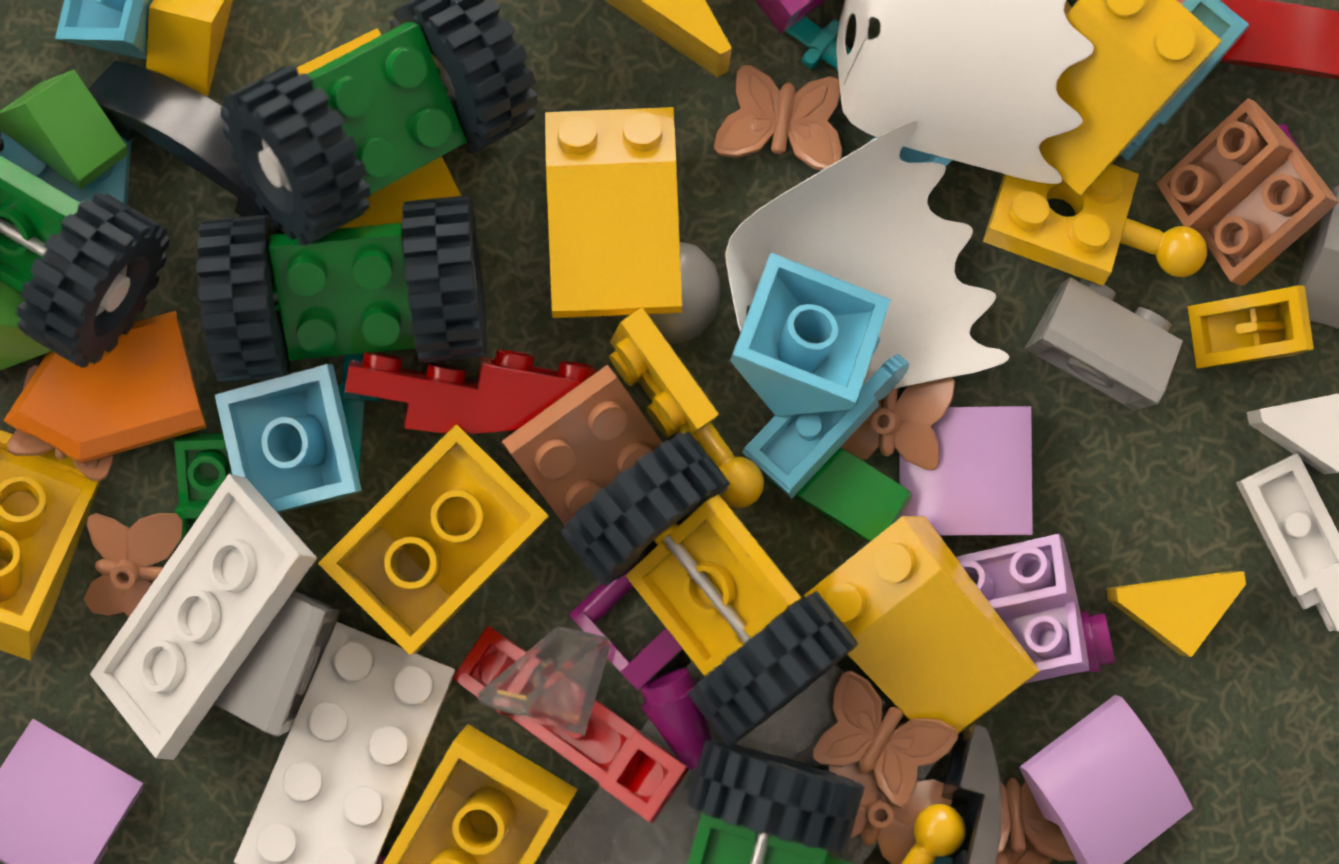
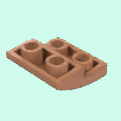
M1249 98L1156 183L1183 226L1193 228L1202 235L1207 247L1230 282L1245 286L1339 203L1299 149L1255 101Z

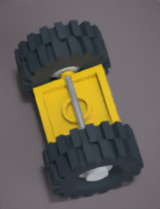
M690 432L680 433L671 441L663 442L652 453H646L639 458L628 470H623L614 477L615 480L607 487H602L594 494L590 502L582 505L575 512L576 516L568 520L564 525L565 528L561 530L562 536L602 586L604 584L605 586L611 584L615 579L618 580L623 576L628 578L705 676L704 679L698 682L687 695L728 747L744 738L757 726H760L774 713L787 705L859 644L817 591L796 603L801 599L800 595L720 497L731 484Z

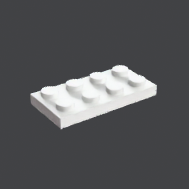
M232 474L227 475L90 673L149 751L158 759H175L317 558L245 477Z
M336 622L234 863L376 864L446 697L452 677L455 674V669L419 654L410 656L399 646Z

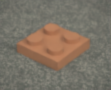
M608 365L502 441L564 525L568 520L576 516L575 512L582 505L593 499L592 496L602 487H607L615 480L614 477L623 470H628L639 458L646 453H652L658 445L662 444L656 432Z

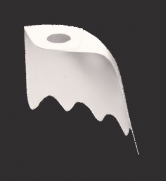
M845 0L836 40L843 113L853 125L875 137H879L907 122L917 121V128L903 145L904 147L1025 180L1059 184L1063 181L1062 176L1058 170L1049 165L1042 157L1039 145L1048 137L1070 131L1082 124L1083 119L1080 114L1058 96L1056 84L1061 73L1069 66L1091 55L1094 46L1068 22L1064 13V3L1067 0ZM854 14L856 17V37L851 52L847 54L845 46L846 30L849 19ZM875 17L881 23L880 34L877 38L869 40V19Z
M917 121L907 122L877 137L776 197L739 225L729 239L725 256L740 332L747 316V306H750L766 262L772 252L891 299L878 336L881 338L879 340L880 343L871 357L862 386L886 360L893 357L894 354L897 355V353L910 363V367L904 378L895 385L894 389L979 372L1001 365L1009 360L1010 356L1000 349L985 347L977 343L970 336L972 325L993 304L996 294L987 289L965 285L957 279L954 272L955 262L958 254L970 240L973 229L968 224L944 220L936 216L927 204L930 192L945 173V165L932 162L907 163L900 159L901 148L906 140L915 132L918 124Z

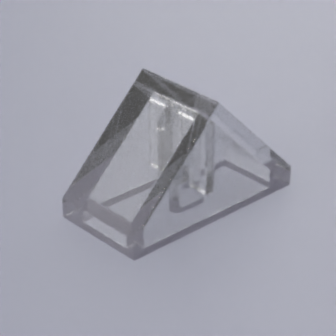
M557 626L478 693L480 704L535 724L585 736L610 650L608 637Z

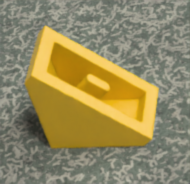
M153 0L149 6L146 68L172 78L208 97L233 0Z
M1305 285L1188 306L1196 369L1291 357L1314 350Z
M1229 571L1106 588L1107 599L1111 604L1181 656L1192 657L1244 588L1246 581L1244 572Z

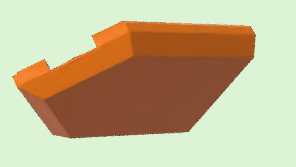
M173 311L134 322L133 327L126 335L121 333L118 337V345L110 353L104 350L102 360L95 364L90 362L88 367L76 366L53 351L47 353L3 421L27 435L30 434L57 448L61 453L80 463H86L207 428L177 312Z

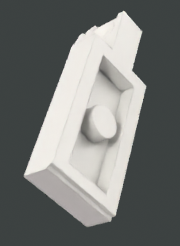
M1297 453L1236 482L1293 597L1297 598L1303 609L1316 604L1328 631H1339V533L1305 465Z

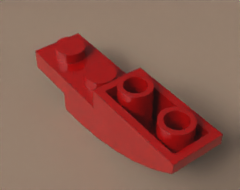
M497 349L495 359L480 357L476 381L465 379L466 369L442 363H428L427 372L402 368L403 358L399 356L365 351L363 360L350 358L344 392L406 402L405 429L448 433L457 424L465 433L472 434L511 431L521 428L597 372V368L572 361H559L558 370L533 366V355Z

